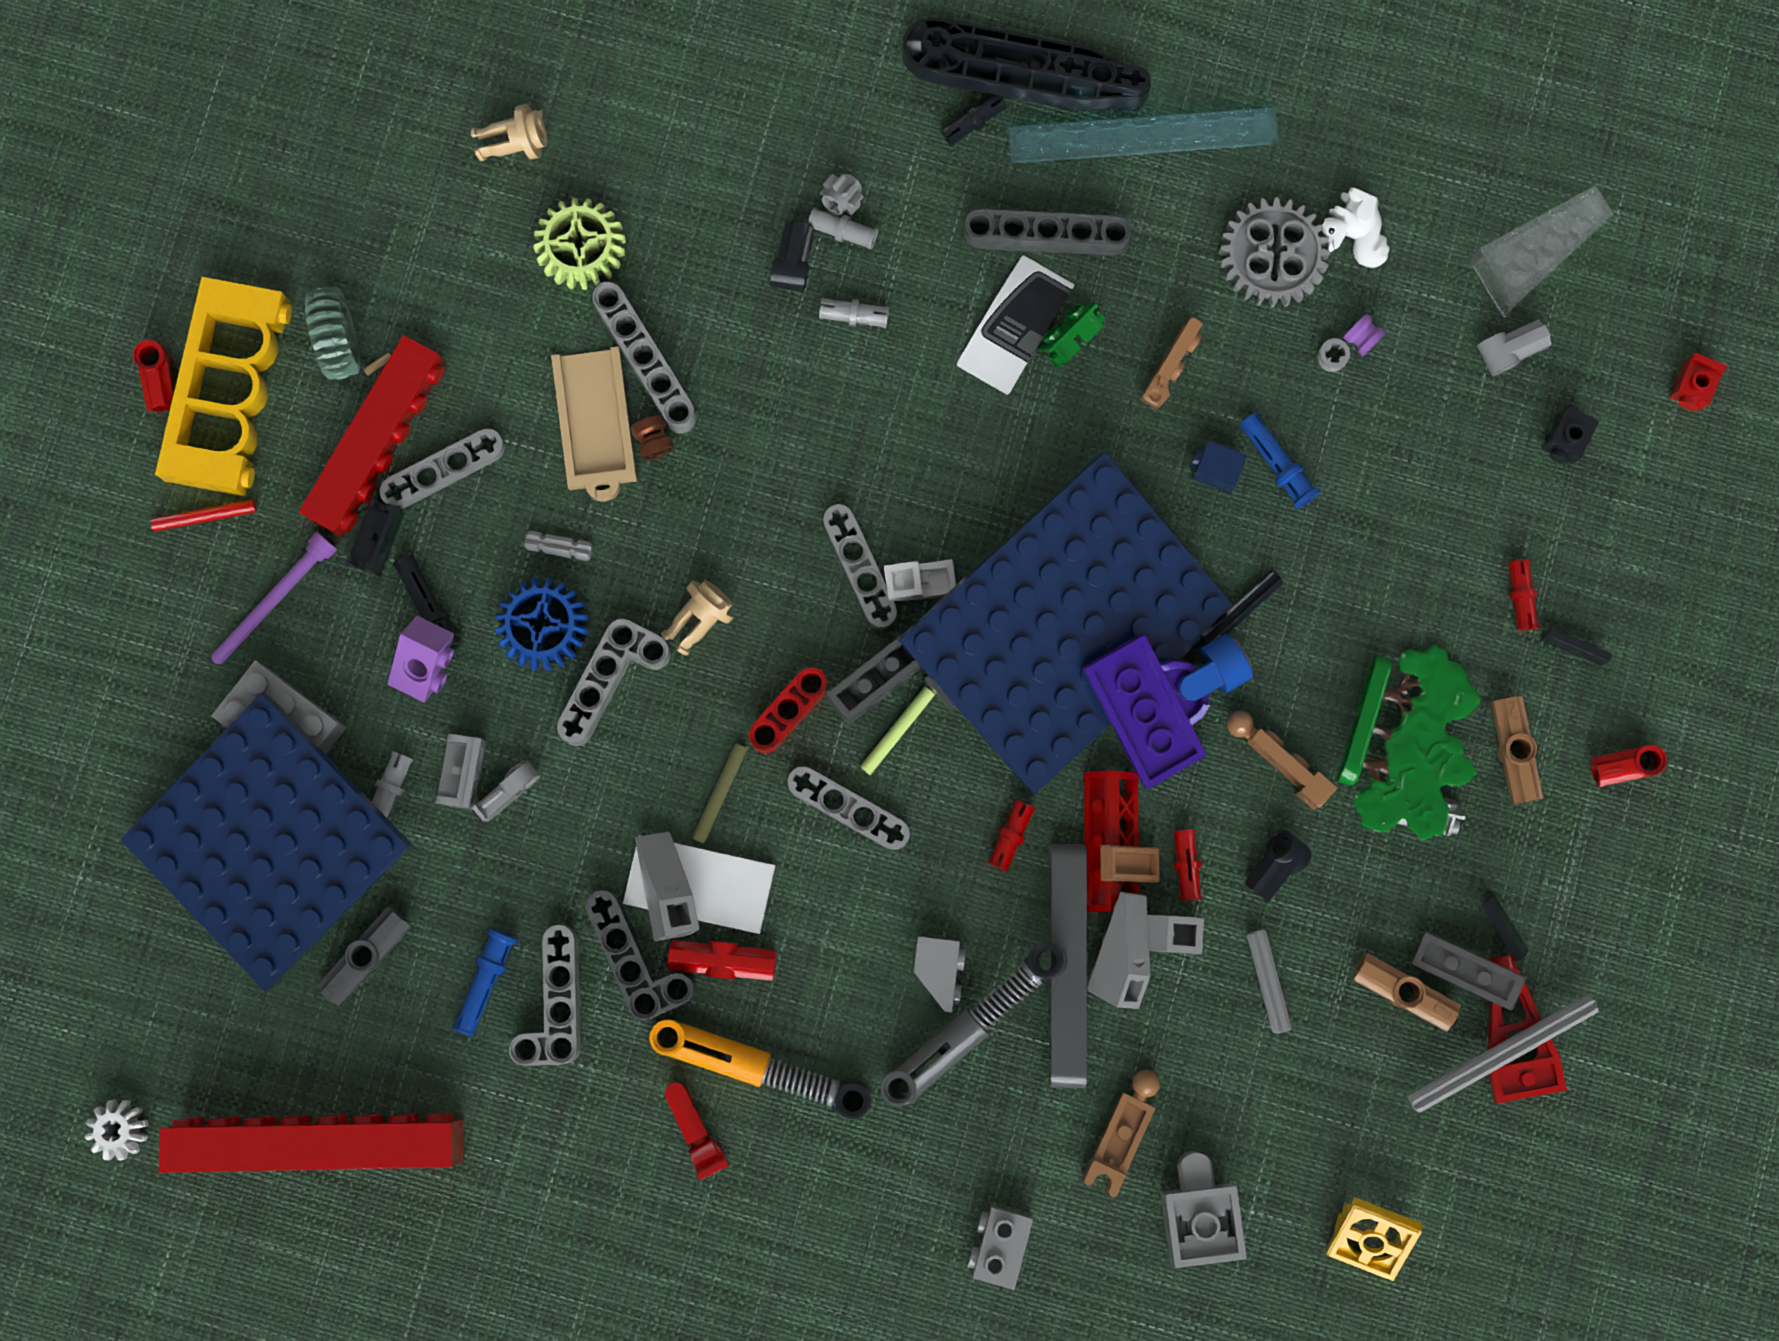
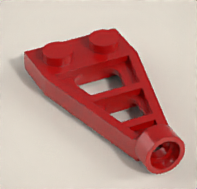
M1512 954L1487 958L1520 974ZM1525 983L1518 996L1525 1013L1523 1021L1509 1024L1504 1023L1502 1007L1489 1001L1487 1051L1504 1042L1512 1031L1525 1030L1542 1020ZM1552 1039L1536 1047L1537 1054L1533 1059L1514 1063L1509 1062L1488 1074L1494 1103L1499 1104L1567 1091L1560 1055Z

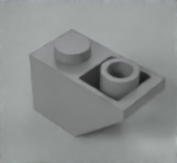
M1147 915L1149 951L1202 954L1204 918Z
M918 936L913 972L942 1010L952 1013L953 1005H960L962 985L955 984L957 970H964L966 950L959 949L960 941Z

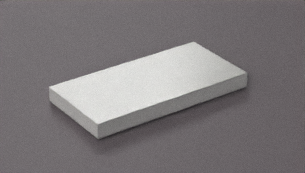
M674 843L693 894L698 921L760 934L775 865ZM636 847L623 904L648 909Z

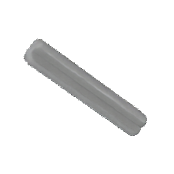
M1265 930L1250 932L1247 934V939L1271 1030L1276 1034L1291 1030L1292 1026L1267 932Z

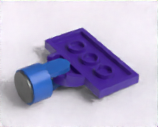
M1142 633L1081 667L1145 789L1148 790L1206 756L1192 725L1200 720L1210 707L1208 705L1209 693L1219 688L1226 694L1252 679L1253 667L1241 644L1232 635L1224 634L1200 648L1199 654L1203 665L1199 668L1183 660L1168 659L1159 662L1146 635Z

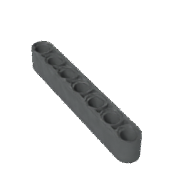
M1050 844L1049 943L1057 944L1063 948L1068 962L1066 969L1061 975L1049 980L1050 1088H1086V844ZM1049 950V970L1055 967L1057 959L1056 955Z

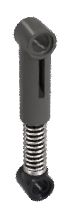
M1049 942L1039 943L1034 946L1029 956L1024 959L1025 962L1022 964V967L1017 968L1018 973L1012 972L1013 977L1008 976V981H1003V986L998 985V990L993 989L994 993H989L990 997L988 999L984 997L985 1001L983 1003L979 1001V1007L974 1005V1011L965 1008L897 1069L885 1076L880 1087L884 1101L895 1107L906 1106L915 1102L923 1092L990 1035L988 1029H991V1025L996 1024L995 1020L1000 1021V1016L1005 1017V1012L1010 1013V1008L1014 1009V1004H1019V999L1024 1000V995L1029 996L1028 991L1034 992L1033 987L1038 988L1041 984H1046L1050 979L1056 978L1064 972L1068 962L1064 949L1057 944ZM1046 950H1051L1057 959L1055 967L1049 971L1044 970L1039 963L1040 955ZM938 1053L941 1054V1057L919 1076L915 1074ZM899 1078L904 1079L909 1086V1092L905 1098L898 1097L893 1089L895 1081Z

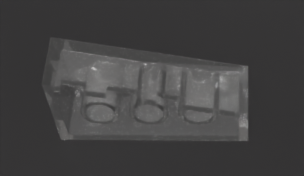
M1595 185L1479 248L1469 262L1502 317L1504 318L1613 215V212Z

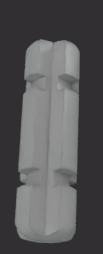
M528 531L524 542L525 548L530 551L539 552L543 550L546 554L567 558L575 556L576 559L589 561L593 551V545L588 541L578 540V542H574L572 538L551 534L543 536L540 532Z

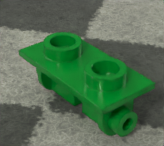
M1079 303L1067 313L1066 317L1068 319L1060 327L1056 326L1044 335L1042 339L1044 343L1037 350L1039 352L1051 353L1052 355L1049 357V360L1054 366L1066 365L1082 349L1074 340L1076 336L1083 343L1087 344L1103 328L1104 316L1098 311L1093 313L1098 307L1097 303Z

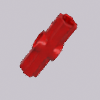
M671 940L668 970L683 973L705 974V977L736 980V977L774 981L777 951L754 947L745 948L740 947V944L709 941L706 944Z

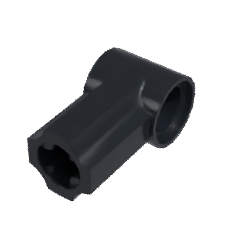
M798 221L785 222L779 255L775 257L770 279L771 287L804 293L809 272L808 257L811 250L814 227Z
M1278 830L1269 837L1266 844L1267 854L1245 881V884L1268 902L1292 872L1303 870L1311 859V850L1308 845L1286 830Z

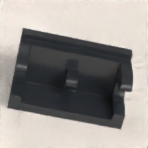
M370 498L366 516L352 552L347 557L345 563L349 567L380 577L404 513L395 505L389 503L384 505L376 499Z

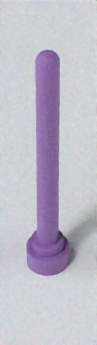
M318 531L308 540L309 545L305 548L307 552L214 651L211 658L215 664H222L317 561L322 562L325 558L329 559L338 550L327 538Z

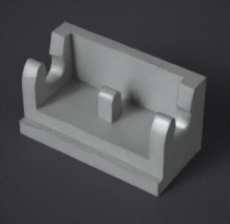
M448 734L436 804L473 810L472 807L476 805L487 741L477 737Z

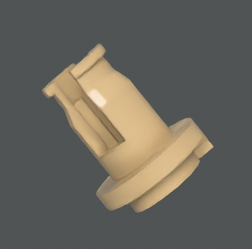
M522 104L515 107L514 118L491 123L482 129L478 127L472 128L471 136L472 138L477 137L478 140L506 133L509 137V141L475 149L478 159L484 161L490 156H504L524 151L529 159L541 157L542 147L547 146V133L542 120V111H532L528 104Z
M704 580L701 584L691 581L686 589L692 598L675 616L668 630L664 629L661 633L665 640L669 638L673 640L693 615L699 618L700 621L676 648L678 652L686 656L690 653L689 649L691 646L700 641L717 620L729 624L734 618V614L730 610L733 605L732 601L724 592L707 580Z

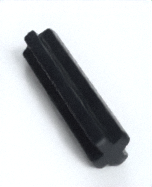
M1273 570L1264 575L1201 634V642L1207 645L1222 635L1230 633L1283 584L1281 577Z

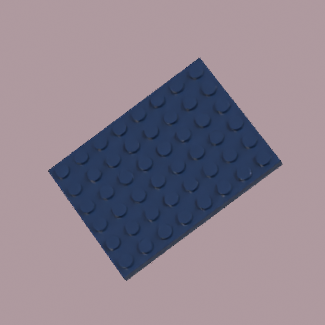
M1101 452L904 632L897 641L1025 787L1035 795L1110 725L1081 667L1141 633L1146 635L1159 662L1168 659L1180 660L1201 640V634L1224 614L1232 604L1105 452Z

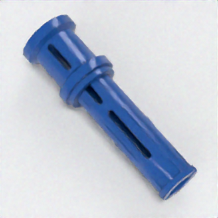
M1257 412L1240 423L1239 427L1249 437L1277 475L1275 478L1276 484L1279 487L1283 486L1295 502L1293 506L1296 510L1308 504L1321 493L1318 487L1314 488L1303 474L1304 468L1302 465L1293 463Z
M489 928L487 931L489 938L482 955L477 956L475 960L477 962L476 966H478L475 977L452 1027L453 1030L470 1037L475 1035L479 1020L498 975H502L507 969L504 964L512 945H516L519 940L493 928Z

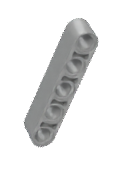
M612 282L599 284L593 292V302L605 326L667 426L676 433L689 432L696 423V414L690 399L621 288ZM607 296L618 298L617 303L612 307L601 305L602 300ZM624 324L636 326L635 331L631 335L623 336L618 333L620 327ZM642 352L653 354L652 360L647 364L637 363L636 358ZM660 380H667L671 383V386L666 392L658 393L653 390L655 383ZM678 408H684L689 412L687 418L682 421L672 420L671 414Z

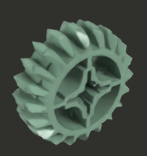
M322 287L315 289V291L307 292L304 302L306 322L311 345L313 346L314 355L317 358L321 372L329 380L345 379L351 375L358 374L361 365L359 345L351 311L344 294L338 287Z

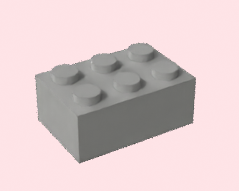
M256 660L211 715V717L228 728L260 693L266 692L325 754H327L347 728L267 666Z

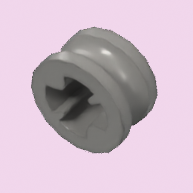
M1337 338L1328 339L1317 353L1318 364L1328 372L1341 370L1350 358L1349 346L1346 342ZM1331 348H1336V353L1340 351L1342 355L1336 363L1330 361L1331 357L1326 358L1325 354Z

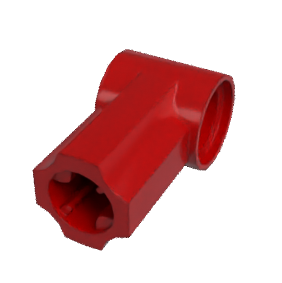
M144 340L135 346L133 360L139 368L146 410L148 412L169 411L175 391L171 370L173 358L159 343L153 340ZM153 352H159L158 362L148 366V356Z
M1645 745L1590 758V768L1597 787L1656 776L1667 765L1665 752L1656 745ZM1643 752L1649 753L1653 758V766L1649 771L1645 770L1640 764V757Z

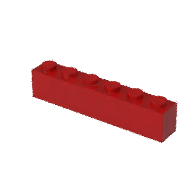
M405 335L402 336L301 506L299 513L340 538L343 537L345 532L349 533L354 528L358 520V514L356 513L362 503H367L373 496L376 485H374L380 473H385L390 467L393 460L392 452L398 443L402 444L406 440L410 432L409 424L415 414L419 415L423 411L428 400L426 396L432 385H437L444 375L445 368L443 366L445 362L438 353Z

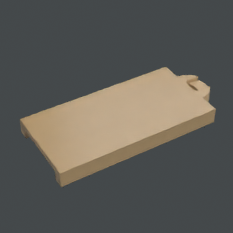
M619 346L610 347V350L560 356V354L551 355L568 489L586 488L593 500L600 502L612 500L618 495L621 483L637 481ZM601 486H610L606 490H597Z

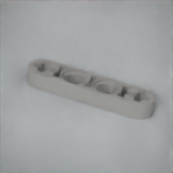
M493 429L480 430L388 477L380 486L381 499L387 505L389 503L397 506L399 509L406 508L497 461L505 451L504 441L498 432ZM485 438H489L491 442L497 440L493 445V452L488 453L487 450L483 449L476 453L479 457L477 461H474L473 455L467 449L470 445H472L475 451L482 448ZM454 453L465 454L467 456V464L464 468L453 470L449 467V459ZM426 468L435 470L437 474L435 482L429 486H423L418 481L419 473ZM411 477L412 483L418 489L417 492L414 493L409 487L401 492L402 499L398 501L394 497H388L393 493L391 487L397 485L400 489H403L410 485L406 478Z
M832 505L826 510L823 518L827 535L868 623L875 629H888L896 621L897 610L895 603L888 600L887 586L852 511L845 505ZM838 513L840 517L847 516L848 519L844 521L845 529L848 534L854 530L856 535L846 536L838 543L835 538L842 537L841 531L837 525L831 526L829 524L833 521V514ZM847 544H859L863 549L861 558L855 561L846 559L843 555V549ZM868 573L875 576L877 579L875 589L865 592L858 587L857 580L862 574ZM880 592H883L885 597H878V600L883 609L889 608L891 610L887 614V621L882 622L880 618L874 619L872 615L876 613L873 601L865 604L864 599L874 598Z
M798 767L789 774L788 788L798 799L886 849L899 850L908 843L910 837L909 828L904 821L811 768ZM805 773L809 774V782L816 787H819L820 781L827 784L819 792L817 802L810 799L815 794L813 791L804 788L802 792L796 790L798 786L794 781L796 776L802 778ZM830 790L839 791L844 797L843 805L836 810L828 809L823 802L824 795ZM861 807L869 808L874 814L873 822L867 827L858 826L854 821V813ZM880 815L887 818L883 822V825L890 829H893L895 825L901 827L900 834L904 836L902 841L895 840L893 844L887 842L888 835L880 829L878 836L870 833L878 825Z

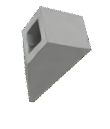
M670 832L635 837L654 941L688 936L698 931L699 925L693 894Z
M1120 892L1119 898L1114 905V912L1109 927L1103 937L1102 947L1096 964L1092 969L1087 991L1115 1007L1139 1009L1150 979L1147 897L1143 894Z

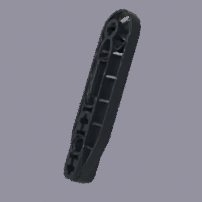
M926 18L917 21L908 28L903 38L902 60L906 68L916 77L928 82L1075 111L1099 109L1136 111L1143 107L1151 88L1150 75L1144 68L1125 64L1088 46L945 18Z

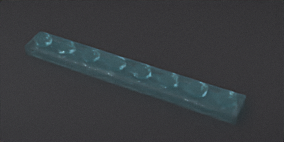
M1275 107L1014 126L1008 127L1010 163L1013 164L1272 145L1278 142L1276 111Z

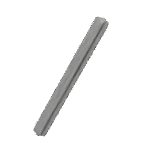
M1583 996L1411 1093L1408 1096L1409 1103L1416 1112H1423L1598 1013L1597 1004L1591 996Z

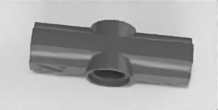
M388 906L363 935L348 946L345 955L316 987L328 1000L341 1007L368 975L381 966L384 957L409 931L412 925L399 912ZM364 946L368 947L372 952V959L366 966H362L357 959L358 951Z

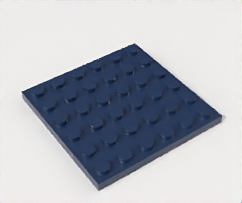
M266 692L260 693L121 839L129 850L265 992L270 990L413 845Z

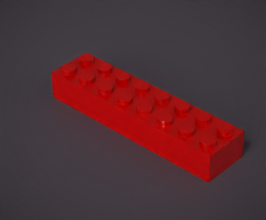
M454 1112L432 1113L431 1115H426V1120H418V1113H399L389 1116V1120H383V1114H361V1116H353V1121H347V1114H333L317 1117V1122H311V1115L283 1117L281 1122H276V1116H254V1118H244V1123H240V1116H226L208 1119V1124H204V1117H185L172 1120V1126L159 1128L158 1173L453 1167L464 1162V1119H454Z

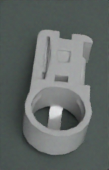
M529 762L512 767L500 785L474 805L472 809L483 822H489L529 789L540 778L539 773Z

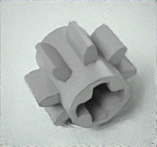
M831 174L822 184L824 186L820 192L823 195L822 203L832 214L842 215L846 211L852 215L860 207V201L864 197L861 194L862 186L852 175L842 174L838 178L836 175Z

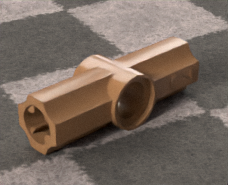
M1523 696L1492 701L1491 707L1499 742L1497 756L1503 763L1511 804L1543 799L1535 760L1537 745L1530 735ZM1513 741L1519 743L1523 748L1521 759L1515 758L1510 751Z
M1369 953L1364 954L1353 971L1354 973L1351 978L1353 981L1386 998L1394 1006L1409 1011L1444 1032L1449 1030L1459 1015L1460 1004L1424 985L1418 978L1404 974ZM1405 982L1410 984L1413 989V996L1408 1002H1404L1399 996V988Z

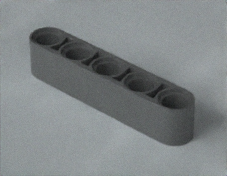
M976 209L967 215L963 234L966 243L976 249L1113 256L1125 250L1130 238L1131 227L1123 217L1111 215ZM983 224L987 227L988 231L980 235L975 234L971 230V226ZM1014 225L1020 228L1022 233L1018 236H1010L1004 229L1007 226ZM1042 227L1051 228L1055 232V236L1045 238L1039 234L1038 230ZM1083 229L1088 233L1089 237L1083 240L1077 239L1072 234V231ZM1112 230L1117 231L1123 239L1111 241L1106 236V233Z

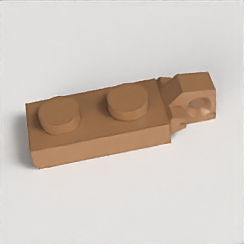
M1192 317L1183 324L1141 396V401L1157 410L1170 396L1168 389L1169 380L1176 381L1185 366L1181 360L1186 351L1192 353L1200 342L1202 335L1198 331L1203 324L1202 322Z

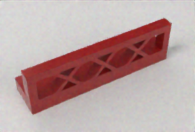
M1111 770L1084 773V844H1086L1087 912H1114V905L1119 898L1122 886L1125 887L1128 893L1139 894V882L1101 881L1100 850L1102 845L1139 847L1138 776L1136 773ZM1119 780H1126V795L1124 798L1119 793ZM1121 816L1126 820V830L1124 833L1120 829Z

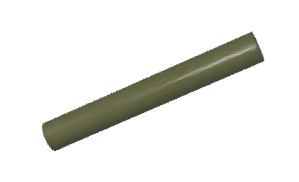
M736 743L734 744L692 839L703 844L705 843L747 752V748Z

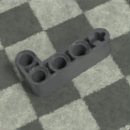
M603 890L596 891L590 895L586 903L587 914L631 1014L637 1019L649 1020L691 1001L695 994V984L686 974L675 973L660 980H654L618 897L611 892ZM601 898L612 902V906L608 908L611 919L620 918L619 923L609 924L604 929L601 924L608 923V920L604 913L596 912L595 909L600 906L599 899ZM616 929L623 930L627 936L626 944L621 949H614L609 943V936ZM631 961L638 963L641 968L639 978L633 982L626 980L623 976L625 964ZM675 979H682L688 987L686 996L680 1000L673 998L669 992V986ZM642 994H649L655 1000V1008L649 1014H643L637 1008V1000Z

